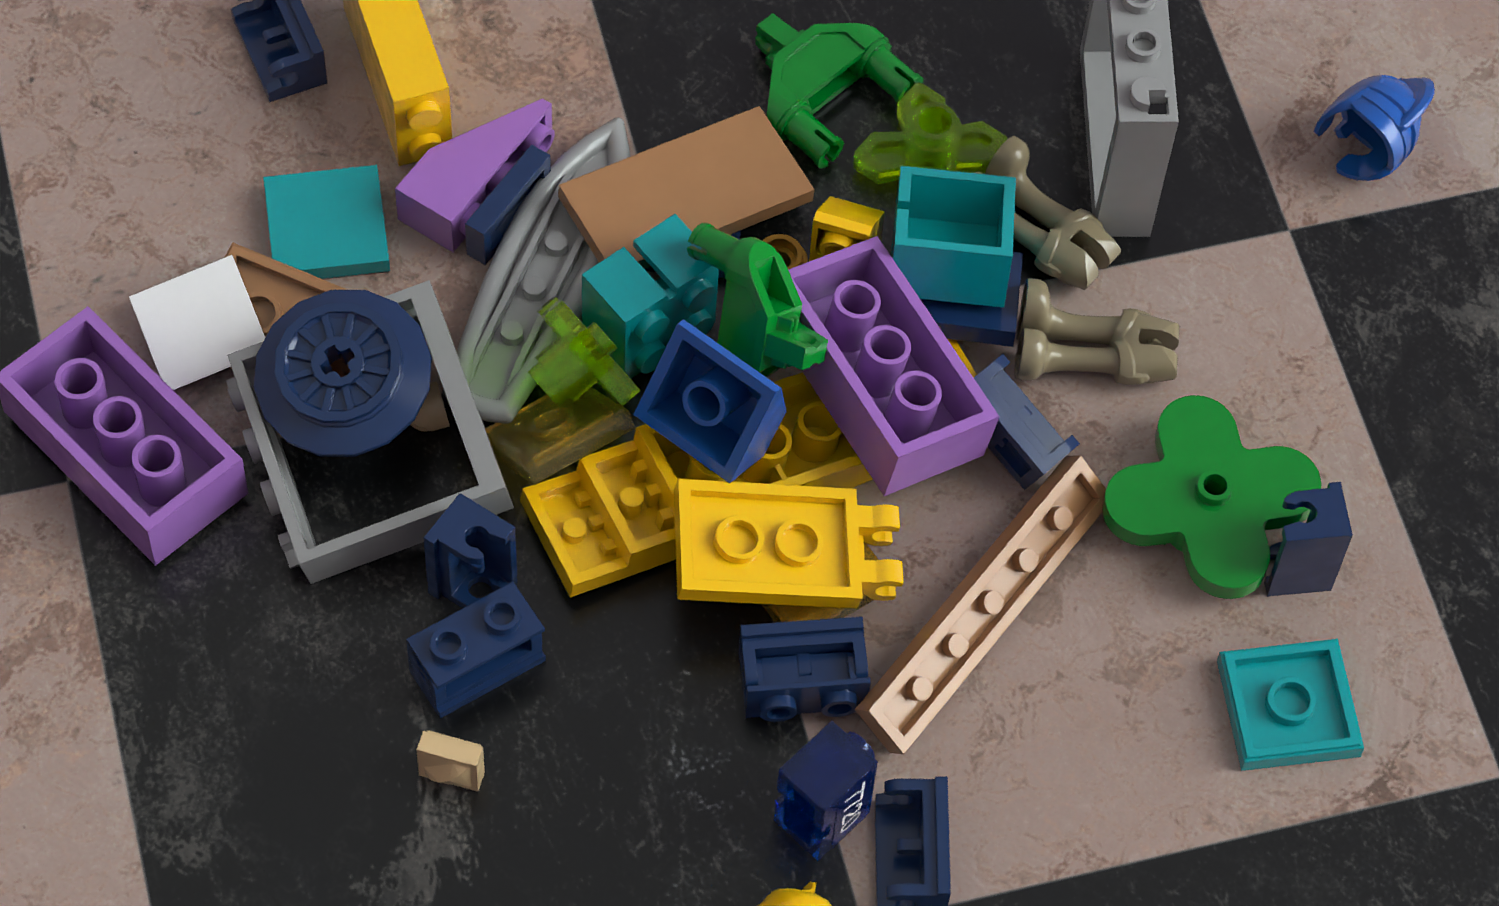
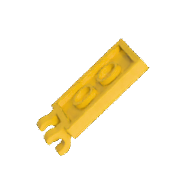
M678 479L675 485L677 600L857 609L863 599V594L874 600H895L896 587H902L904 584L902 561L894 559L865 560L864 542L873 546H889L893 543L892 532L900 530L898 506L887 504L875 506L857 505V491L852 488L747 482L728 483L727 481Z

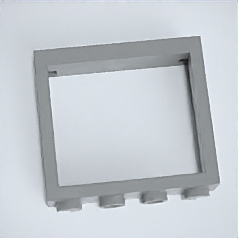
M1090 0L1080 47L1092 214L1102 222L1104 230L1111 237H1150L1179 123L1168 0ZM1150 104H1166L1167 114H1148Z
M430 280L385 296V298L397 302L420 325L479 484L459 493L495 515L513 509L512 500ZM263 342L227 355L235 376L226 380L229 388L227 390L235 410L240 412L246 409L252 427L242 430L243 437L254 464L264 461L270 479L260 482V486L271 515L275 516L281 513L287 532L279 534L278 539L290 569L300 566L308 581L312 584L424 542V536L459 493L316 545L278 432L265 420L254 390L256 355Z

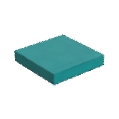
M377 165L263 177L272 259L321 279L390 271Z
M1338 639L1223 651L1219 653L1217 665L1241 771L1361 757L1364 745Z

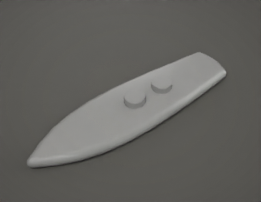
M619 117L610 120L583 137L554 162L550 173L545 178L538 179L521 203L498 245L457 348L458 357L482 421L507 424L514 420L582 313V274L599 262L560 201L558 189L559 184L630 157L625 124L623 119ZM443 388L441 395L442 400L447 405H449L447 396Z

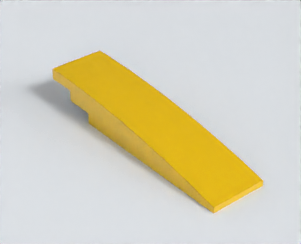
M948 339L974 378L977 374L957 340ZM802 372L774 381L775 384L782 388L787 412L765 455L732 482L854 488L872 480V477ZM644 424L636 427L633 440L580 457L576 471L522 488L520 502L569 597H573L675 560L674 488L678 479L726 480L653 428Z

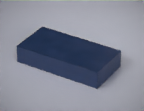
M531 144L465 223V235L468 256L484 265L494 256L504 233L521 203L538 179L545 178L550 173L551 158L548 153Z

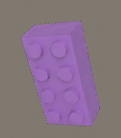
M878 236L788 269L802 302L800 323L828 339L825 361L819 365L815 363L810 368L802 370V372L883 496L984 456L1000 416Z
M88 306L0 371V400L3 411L155 566L248 494L242 458Z

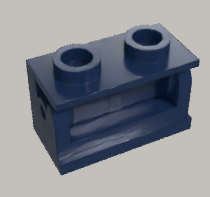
M511 582L407 638L409 671L438 716L442 718L546 661V655L542 651L541 634L545 631V628L515 583Z
M863 616L740 625L738 653L745 718L761 717L765 721L779 722L791 719L796 714L822 712L823 715L828 717L848 716L856 712V707L870 692L871 680L868 677Z

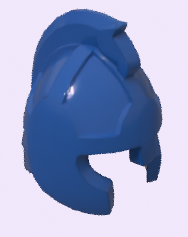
M1376 75L1365 78L1344 91L1319 118L1314 127V132L1321 136L1330 127L1335 115L1341 112L1343 119L1334 128L1337 137L1347 138L1353 134L1372 151L1365 155L1347 154L1336 164L1337 173L1354 180L1370 181L1381 179L1398 168L1413 151L1418 141L1421 117L1428 108L1435 93L1434 83L1431 79L1424 77L1397 79L1393 76Z

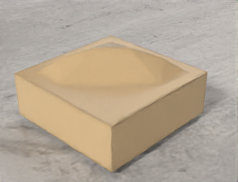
M423 731L416 750L419 776L429 778L438 783L455 785L478 792L485 774L483 747L480 744L433 731Z

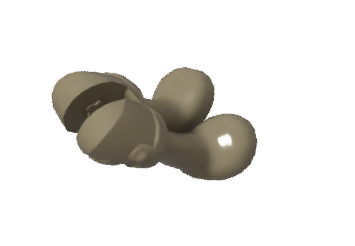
M1012 136L997 150L985 174L1016 177L1015 206L1050 230L1049 232L1042 230L1017 213H1014L1013 240L1036 256L1034 265L1039 270L1058 278L1066 284L1086 290L1098 277V268H1107L1119 256L1121 248L1104 230L1102 222L1091 212L1082 208L1072 211L1045 195L1031 182L1026 174L1030 158L1029 148L1024 141L1016 136Z
M1027 278L1022 294L1017 328V340L1019 341L1015 355V379L1032 381L1044 373L1084 371L1113 374L1116 383L1125 385L1174 380L1177 377L1178 356L1173 350L1179 344L1180 326L1175 322L1154 317L1147 312L1133 308L1123 309L1121 316H1087L1064 312L1053 307L1051 304L1049 288L1041 279ZM1048 340L1082 341L1109 345V347H1072L1051 343Z

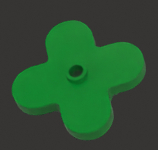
M1199 395L1178 398L1165 407L1158 421L1155 432V445L1159 462L1131 465L1120 470L1111 478L1102 504L1104 521L1115 536L1129 544L1155 546L1170 543L1177 550L1182 551L1191 579L1207 594L1223 599L1241 598L1255 591L1265 577L1270 562V549L1265 530L1280 529L1292 523L1303 522L1309 516L1310 509L1305 507H1298L1294 510L1284 509L1282 507L1284 499L1296 491L1321 489V476L1311 459L1293 448L1284 446L1257 449L1244 448L1241 444L1235 419L1230 411L1218 401Z

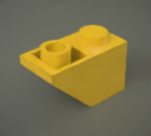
M830 196L817 209L813 219L809 261L876 236L881 241L885 211Z

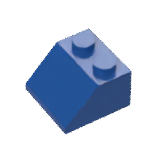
M683 319L677 323L633 415L728 483H731L765 455L787 411L781 387Z

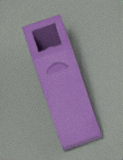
M540 99L430 148L395 188L398 220L454 253L466 238L465 223L531 144L544 152L549 150L555 135L552 129V104L544 99Z

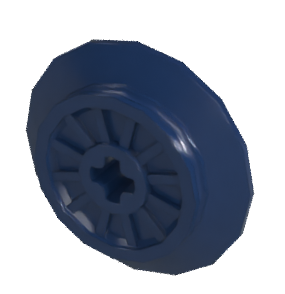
M329 290L298 302L271 326L256 355L254 390L265 420L288 444L317 456L355 457L389 444L415 421L430 391L432 356L420 325L397 302L367 290ZM339 359L348 365L351 371L343 377H340L337 372L333 371L331 366L334 361Z

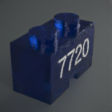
M831 721L779 769L777 791L781 796L775 801L774 821L818 861L870 813L878 764L870 745L857 733L852 731L845 733L837 724Z

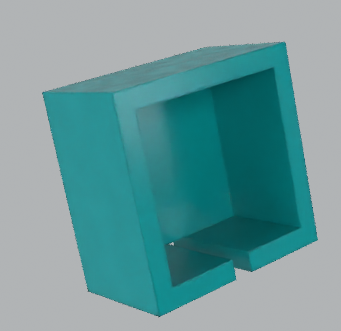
M910 166L900 167L891 257L920 299L994 307L1005 306L1013 257L1016 177Z
M673 214L633 240V247L661 277L655 281L625 247L582 274V336L624 383L640 372L647 374L656 369L677 323L684 319L705 335L716 322L719 269L701 260H695L688 255L687 247L694 246L700 250L702 248L688 242L692 231L676 214Z

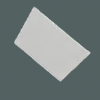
M233 255L129 296L160 378L172 390L231 367L228 354L263 342L265 339Z

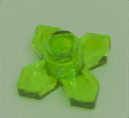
M918 82L898 102L897 118L902 132H872L855 151L853 167L877 184L899 180L901 166L968 173L980 171L981 173H986L991 159L1007 140V136L983 121L961 125L956 113L951 107L946 105L945 97Z
M555 296L536 311L558 337L535 357L538 363L527 372L558 407L569 398L575 402L596 382L622 407L641 391L610 356L617 347L595 322L586 328L566 303Z

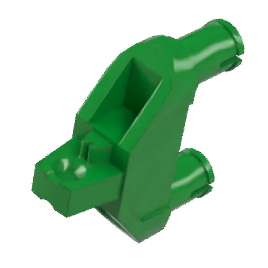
M773 13L756 26L755 45L766 55L765 63L772 70L767 118L783 141L789 139L813 160L818 168L822 169L828 166V161L824 156L831 162L838 157L843 149L844 141L834 135L813 114L860 77H869L893 97L897 104L905 105L908 103V98L904 96V93L912 100L922 87L923 77L911 70L890 52L891 44L889 39L873 26L860 23L814 24L806 31L801 29L798 32Z
M707 222L696 226L689 236L688 242L702 249L689 246L687 247L688 255L695 260H701L723 271L725 279H727L717 343L767 378L780 368L786 369L793 366L804 370L810 368L815 363L819 365L824 362L828 339L800 323L802 302L789 270L775 248L756 237L739 240L716 229Z

